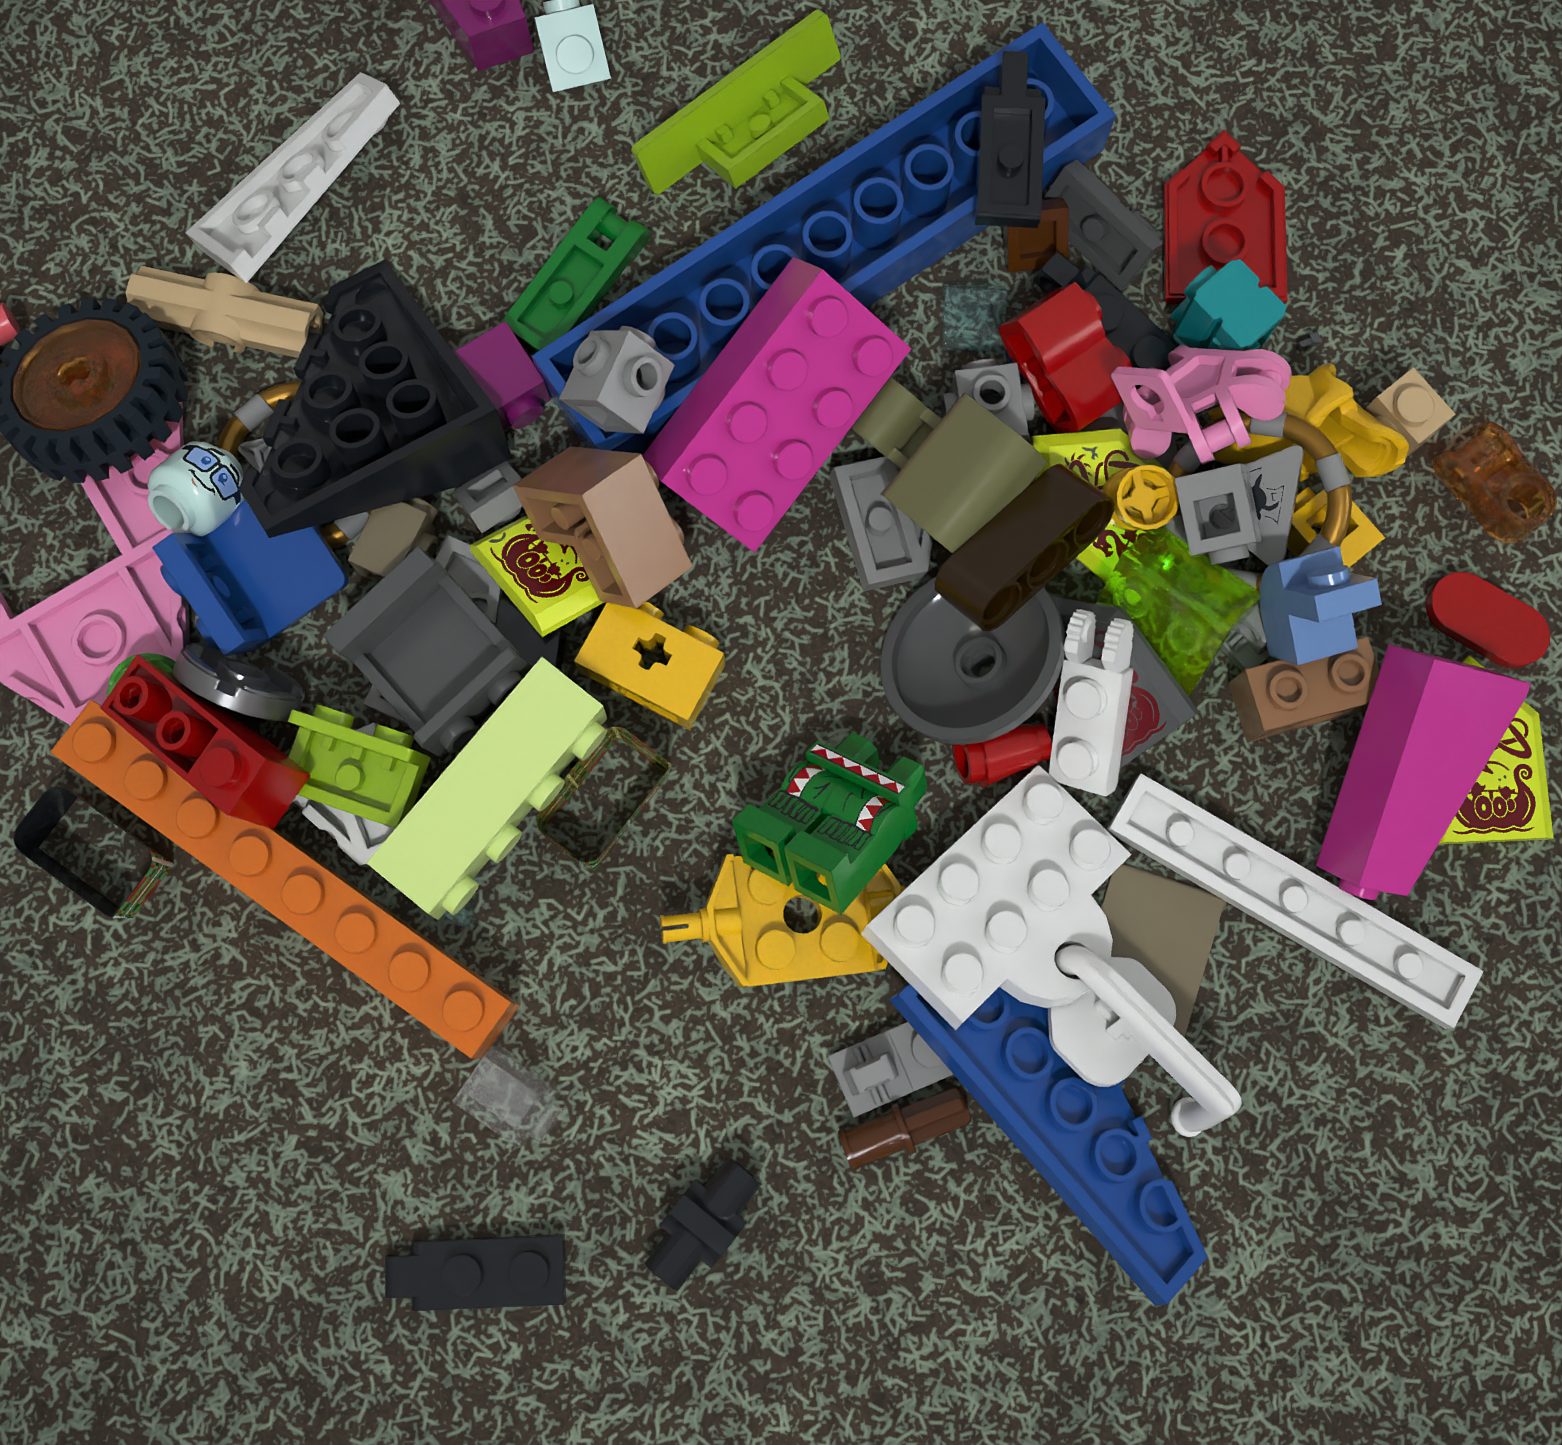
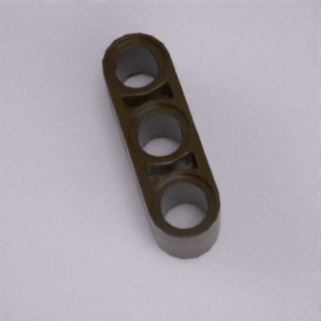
M1061 463L1051 466L947 559L937 574L935 591L982 631L989 632L997 629L1100 536L1114 513L1115 503L1113 499L1068 466Z

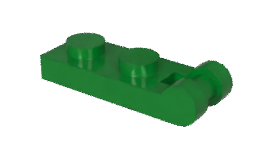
M597 197L588 206L500 322L501 324L506 321L519 343L534 354L586 321L628 264L635 260L650 239V229L636 220L628 223L616 215V207L601 197ZM601 235L613 242L607 251L593 243Z

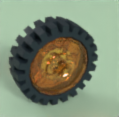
M95 298L81 300L79 312L68 303L57 307L59 318L54 321L46 313L35 319L34 321L39 330L32 334L24 328L14 337L21 347L18 350L6 347L0 355L1 361L7 367L0 368V432L13 448L40 473L44 472L50 478L59 481L65 476L71 483H84L87 473L95 481L108 479L109 466L112 465L122 474L134 468L130 457L136 453L144 461L155 453L149 442L154 438L165 443L170 437L172 431L166 424V421L179 423L184 411L178 402L187 401L189 391L184 383L188 381V376L182 364L183 361L163 331L146 312L142 313L137 306L128 302L123 307L117 299L105 298L101 306Z

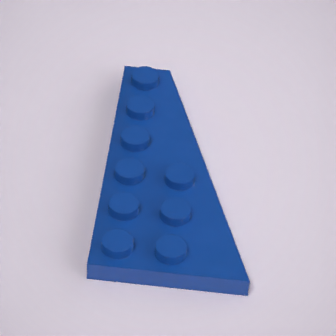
M907 982L889 1001L1155 1306L1168 1304L1208 1256L1173 1182L1164 1179L1147 1143L1152 1140L1142 1116L1135 1118L1120 1086L1125 1083V1080L1110 1087L1095 1086L1083 1080L1054 1051L1050 1044L1048 1008L1020 1002L998 987L955 1030Z

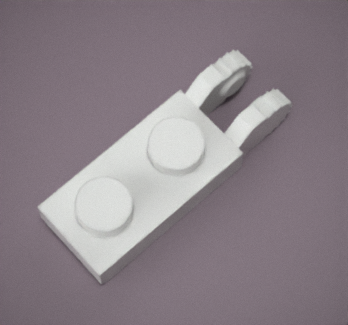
M1077 609L1076 612H1073V616L1070 617L1066 631L1067 637L1064 644L1066 658L1063 660L1049 775L1057 783L1108 796L1115 791L1118 783L1134 668L1129 667L1134 629L1131 621L1114 618V621H1111L1105 633L1101 660L1094 659L1092 654L1096 615L1093 614L1094 612Z

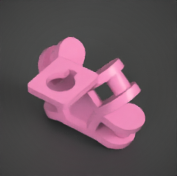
M1181 344L1168 354L1171 367L1165 371L1153 367L1149 369L1117 367L1111 374L1112 380L1124 402L1122 417L1132 450L1137 456L1144 459L1159 457L1169 448L1172 432L1186 433L1200 462L1204 465L1215 460L1213 453L1236 442L1239 448L1252 443L1237 408L1243 410L1254 419L1261 421L1272 420L1282 414L1286 401L1284 391L1289 386L1292 372L1287 361L1272 351L1264 349L1236 351L1189 348ZM1135 385H1140L1141 387L1136 390ZM1219 403L1226 419L1202 429L1196 413Z

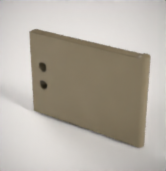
M1123 863L1110 876L1101 909L1107 917L1113 939L1111 957L1137 960L1169 991L1176 1006V1019L1173 1027L1185 1038L1221 913L1227 902L1207 890Z

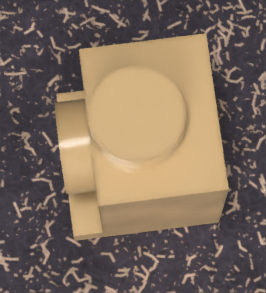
M1414 367L1379 394L1365 409L1381 424L1390 427L1405 437L1409 443V451L1406 458L1456 415Z

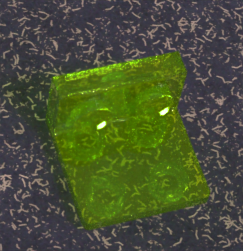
M1159 527L1157 529H1149L1122 553L1096 603L1101 602L1122 606L1190 698L1225 640L1252 613L1261 596L1259 591L1220 565H1210V560L1205 555L1190 556L1187 543L1163 527Z

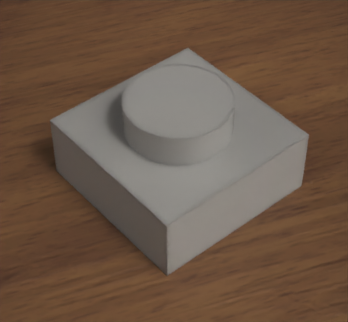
M507 461L471 479L453 491V494L481 533L492 526L497 527L512 521L523 507L512 486L522 478Z

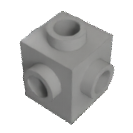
M621 326L619 330L590 331L588 337L575 352L573 358L574 367L559 400L605 432L643 434L653 412L663 401L665 385L675 365L654 349L656 343L649 335L638 329Z
M982 359L966 364L962 370H955L949 393L941 395L942 418L960 396L966 393L1027 440L1029 436L1027 421H1032L1034 418V400L1030 384L1020 383L1017 363L1000 365L997 360Z

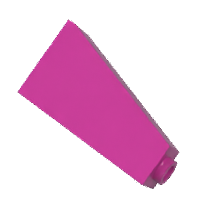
M1388 644L1316 866L1341 878L1338 885L1339 889L1361 898L1377 900L1379 891L1408 896L1521 707L1531 683L1478 666Z

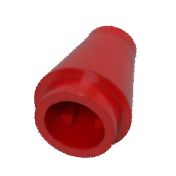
M1043 723L1032 725L1020 724L1008 733L985 742L965 745L952 744L955 766L962 782L966 785L977 783L980 787L984 788L1034 766L1041 761L1049 760L1051 758L1052 743L1049 732Z

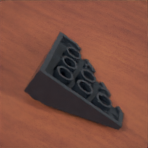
M383 260L330 287L323 302L326 312L332 314L322 337L317 333H309L293 368L296 376L302 379L292 403L290 400L279 399L262 436L265 444L272 448L260 473L255 469H247L239 490L268 538L458 487L511 459L512 455L497 409L388 263Z

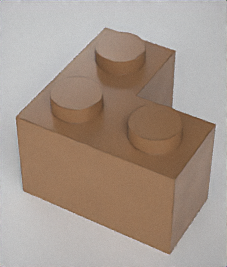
M570 446L512 485L539 540L573 546L599 600L602 602L636 609L693 567L683 546V532L677 522L669 516L658 492V477L651 465L643 459L642 454Z

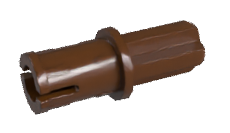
M952 1088L903 1108H900L898 1103L892 1104V1112L852 1128L839 1130L838 1135L852 1171H855L863 1165L908 1149L910 1155L916 1153V1145L969 1125L971 1114L959 1088Z

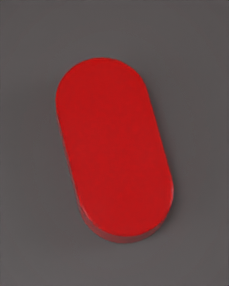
M1467 572L1451 573L1435 583L1427 594L1425 607L1432 625L1443 634L1499 666L1509 669L1525 667L1540 659L1548 649L1550 630L1545 618L1536 609L1474 574Z

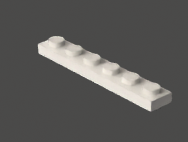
M1141 773L1134 779L1106 829L1119 840L1444 1029L1455 1028L1484 972Z

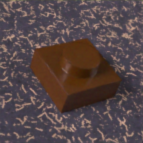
M1064 198L1042 200L1041 220L1038 228L1003 226L1004 260L1008 272L1040 269L1056 252L1068 260L1069 207Z

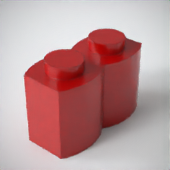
M1076 282L1053 290L998 327L1009 356L1014 363H1017L1018 370L1029 381L1033 397L1040 411L1057 434L1080 431L1123 400L1112 380L1111 374L1117 367H1132L1125 352L1106 338L1101 322L1103 316L1099 303L1092 294L1082 290Z

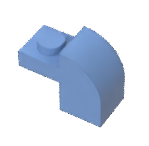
M1333 546L1269 565L1263 573L1260 584V609L1269 656L1295 665H1301L1358 648L1352 613L1382 605L1377 578L1349 573L1348 566L1343 565L1340 546Z

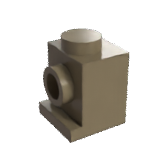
M419 498L372 510L348 558V562L359 575L379 583L417 546L434 558L439 539L433 535L436 530L433 521L438 510Z

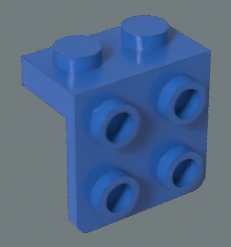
M246 501L240 503L230 518L207 535L195 536L192 533H171L152 547L163 563L160 571L164 580L175 593L187 599L199 617L196 620V625L200 634L210 646L216 650H221L224 656L256 651L339 593L349 582L347 571L317 526L268 538Z

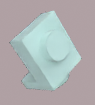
M551 0L543 2L546 15L535 17L534 21L552 91L556 92L611 79L594 5L580 7L579 0Z

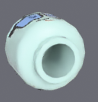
M189 442L151 471L148 479L149 507L156 519L168 530L175 533H192L195 536L207 535L230 518L240 503L245 501L239 490L243 479L242 467L238 460L227 450L207 442Z

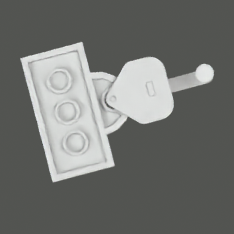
M1038 765L865 927L861 935L955 1030L1000 987L1020 1002L1048 1008L1049 1040L1052 1048L1083 1080L1092 1085L1110 1087L1120 1083L1150 1054L1193 1097L1181 1098L1175 1103L1172 1108L1171 1120L1175 1130L1180 1135L1186 1137L1196 1136L1201 1131L1210 1129L1234 1115L1242 1104L1241 1097L1232 1084L1173 1027L1176 1019V1006L1169 991L1137 960L1111 957L1113 939L1105 913L1092 897V894L1132 854Z

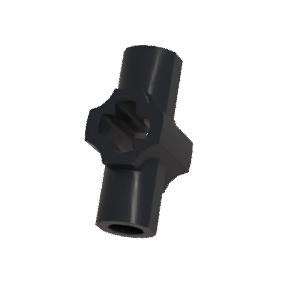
M730 1156L726 1158L706 1185L695 1179L660 1223V1226L668 1233L645 1260V1265L665 1284L676 1291L682 1287L701 1261L712 1268L746 1225L747 1220L739 1213L757 1192L762 1183Z

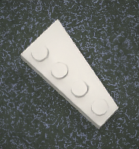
M360 72L185 233L202 252L247 283L369 139L385 126L388 117L399 106L400 102L387 84Z

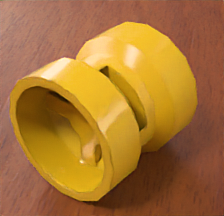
M1142 465L1122 469L1112 474L1102 489V492L1112 498L1115 503L1110 523L1126 531L1157 529L1167 524L1173 518L1179 506L1175 478L1164 468L1155 465Z

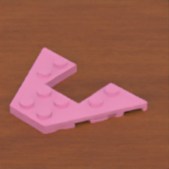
M183 415L179 423L166 421L172 434L165 443L153 438L149 444L155 453L145 461L136 453L130 457L134 468L121 474L112 465L109 466L108 479L95 481L87 473L85 482L81 483L122 555L16 617L0 591V682L70 726L90 700L100 705L104 703L107 698L110 676L122 661L137 654L157 653L165 655L176 662L181 649L185 650L186 645H190L189 602L185 597L178 595L168 586L160 571L163 563L152 548L168 535L175 532L168 530L156 519L148 503V479L151 471L184 446Z

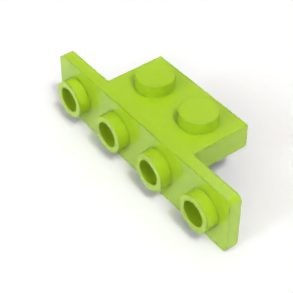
M819 9L813 11L632 146L631 151L648 188L656 195H659L704 162L737 189L828 121L830 117L824 100L805 87L837 63L841 57L828 15Z

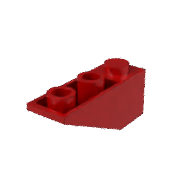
M138 654L100 707L102 711L223 813L233 818L274 829L311 776L267 739L206 698L194 693L176 678Z

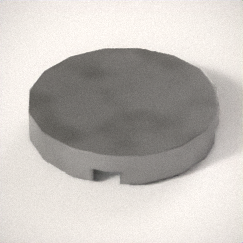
M193 643L192 645H186L185 650L181 649L172 673L181 684L194 693L220 706L265 720L287 722L292 709L300 710L305 692L294 678L272 665L271 667L265 665V672L248 664L250 658L245 657L244 653L224 656L221 650H216L209 644Z

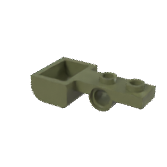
M892 377L886 381L851 427L854 432L901 469L882 491L881 495L952 554L1025 490L1048 463L1023 437L966 393L960 396L941 419Z

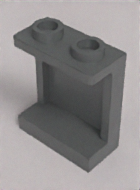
M419 546L322 635L338 654L352 661L415 732L413 738L422 748L441 758L448 752L454 753L465 747L478 732V724L496 707L498 708L533 667L443 566Z

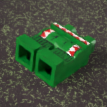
M853 732L835 748L817 740L806 752L807 761L800 762L792 768L781 788L760 808L748 804L732 819L745 864L788 887L793 882L794 889L797 892L840 915L843 914L892 856L902 839L907 841L916 831L918 825L914 807L928 789L925 769L921 764L903 756L898 758L883 772L877 769V766L880 764L877 748L870 740ZM770 848L773 849L775 858L768 855ZM820 874L825 876L827 886L818 881Z

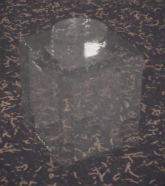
M491 1045L452 1102L519 1148L525 1146L531 1137L539 1143L546 1138L563 1112V1109L555 1104L563 1090L502 1047Z

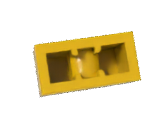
M647 601L636 609L606 603L574 660L579 673L691 730L725 667L724 653L717 650L720 642L697 627L686 625L682 632L661 621L664 613ZM658 646H662L668 664L665 666L655 662L650 670L645 669L640 654L641 651L653 653Z

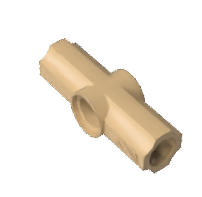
M141 266L135 274H131L125 292L127 302L137 306L142 313L146 312L159 328L190 334L196 341L213 347L214 342L235 346L234 352L242 353L245 351V347L298 358L309 333H317L321 336L323 331V311L318 304L260 292L253 284L245 283L236 276L224 273H209L205 279Z

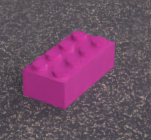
M793 257L642 457L651 465L662 483L755 553L912 348L823 269Z

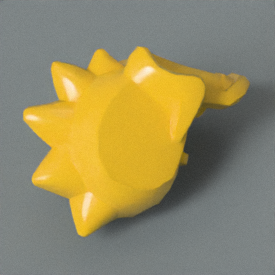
M1332 363L1322 364L1308 375H1291L1289 386L1284 391L1286 401L1283 412L1297 416L1320 430L1341 454L1344 465L1347 466L1356 478L1378 477L1396 470L1405 463L1409 451L1408 441L1401 433L1381 424L1354 401L1352 387L1336 378L1335 365ZM1221 406L1213 408L1208 412V417L1211 421L1224 416ZM1248 433L1252 441L1251 444L1239 448L1236 442L1214 452L1213 455L1215 461L1228 465L1239 463L1246 465L1297 444L1286 438ZM1305 450L1299 479L1301 482L1308 479L1309 474L1318 473L1315 461Z

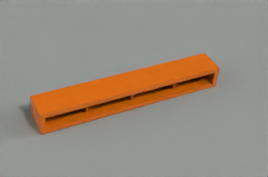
M93 700L89 701L50 753L469 1058L482 1059L518 1010L520 1004L276 828L271 829L227 816L100 709L102 705Z

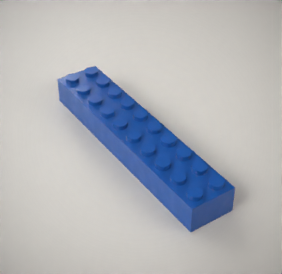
M1042 22L532 355L534 365L544 379L550 397L587 448L643 455L793 257L823 269L867 308L989 227L975 225L979 109L984 87H998L999 66L1002 65L1003 51L1028 52L1027 89H1041V97L1045 98L1042 191L1051 186L1062 169L1071 162L1078 159L1084 164L1104 150L1116 114ZM621 326L633 327L649 335L656 343L654 349L675 365L665 385L663 401L653 412L643 434L605 432L559 400L574 367L573 358L575 352L588 337L590 331L619 330Z

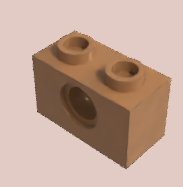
M1369 638L1357 639L1358 648L1301 665L1278 660L1248 668L1230 681L1228 685L1246 742H1253L1367 711L1379 674V668Z

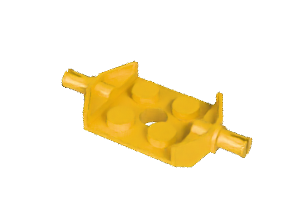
M773 852L768 853L772 858H775ZM727 854L721 863L704 908L698 909L695 913L670 916L660 915V929L686 926L683 929L662 931V943L666 944L667 942L701 939V943L708 942L723 968L739 988L881 971L886 969L888 961L861 933L906 887L904 885L900 886V883L885 863L843 914L840 915L797 892L794 889L793 882L788 887L745 864L742 856L734 857V854ZM820 874L818 881L827 886L825 876ZM796 897L805 898L816 907L818 921L815 928L809 933L794 932L786 925L783 911L790 899Z

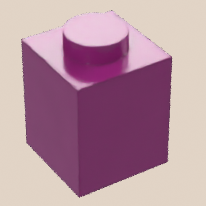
M506 321L454 351L497 409L503 429L509 425L513 429H519L531 424L543 413L544 407L542 405L551 400L544 379Z

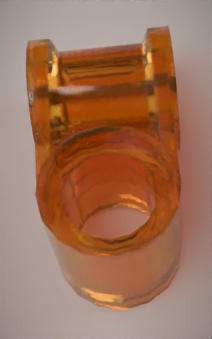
M1483 422L1475 428L1473 438L1454 452L1446 450L1433 460L1434 473L1457 500L1462 501L1485 531L1497 541L1506 544L1519 543L1532 535L1555 512L1557 497L1553 486L1519 450L1512 436L1495 422ZM1480 459V461H1479L1478 463L1473 464V462H1475L1476 460ZM1507 500L1516 501L1523 506L1527 513V519L1516 516L1510 510Z

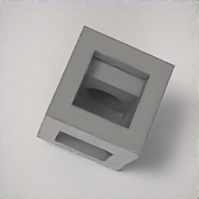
M1239 463L1175 478L1190 556L1208 553L1210 565H1216L1250 557L1248 544L1262 542L1248 465ZM1227 504L1234 510L1235 520L1229 528L1222 530L1215 526L1212 515L1219 505Z

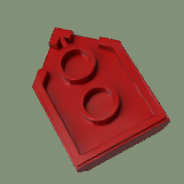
M1225 130L1218 134L1184 169L1181 168L1164 184V301L1169 304H1181L1187 298L1183 293L1184 290L1204 269L1212 265L1219 271L1231 260L1241 259L1260 279L1258 286L1260 288L1267 286L1286 304L1288 297L1285 187L1269 171L1263 173L1240 151L1241 145Z

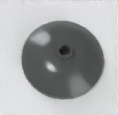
M935 577L920 587L904 603L888 629L880 662L881 680L885 695L896 714L909 727L931 740L946 744L965 745L997 738L1027 720L1046 700L1059 677L1065 655V628L1060 611L1052 597L1043 587L1000 627L989 632L982 631L935 591ZM995 664L988 674L979 677V671L984 665Z

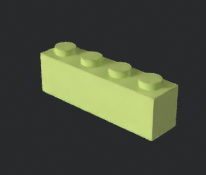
M541 657L366 863L435 919L439 920L446 911L452 915L457 914L478 889L479 884L473 878L489 859L499 863L519 841L522 832L516 827L534 807L539 812L543 811L558 795L565 783L559 776L575 757H578L581 761L586 760L602 742L607 733V730L602 727V724L607 720L604 706Z

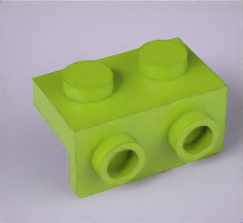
M318 704L313 716L292 709L287 722L300 727L289 758L311 775L298 793V796L396 828L413 808L431 757L411 749L414 741L413 736L378 724L373 736L353 730L351 727L355 717Z

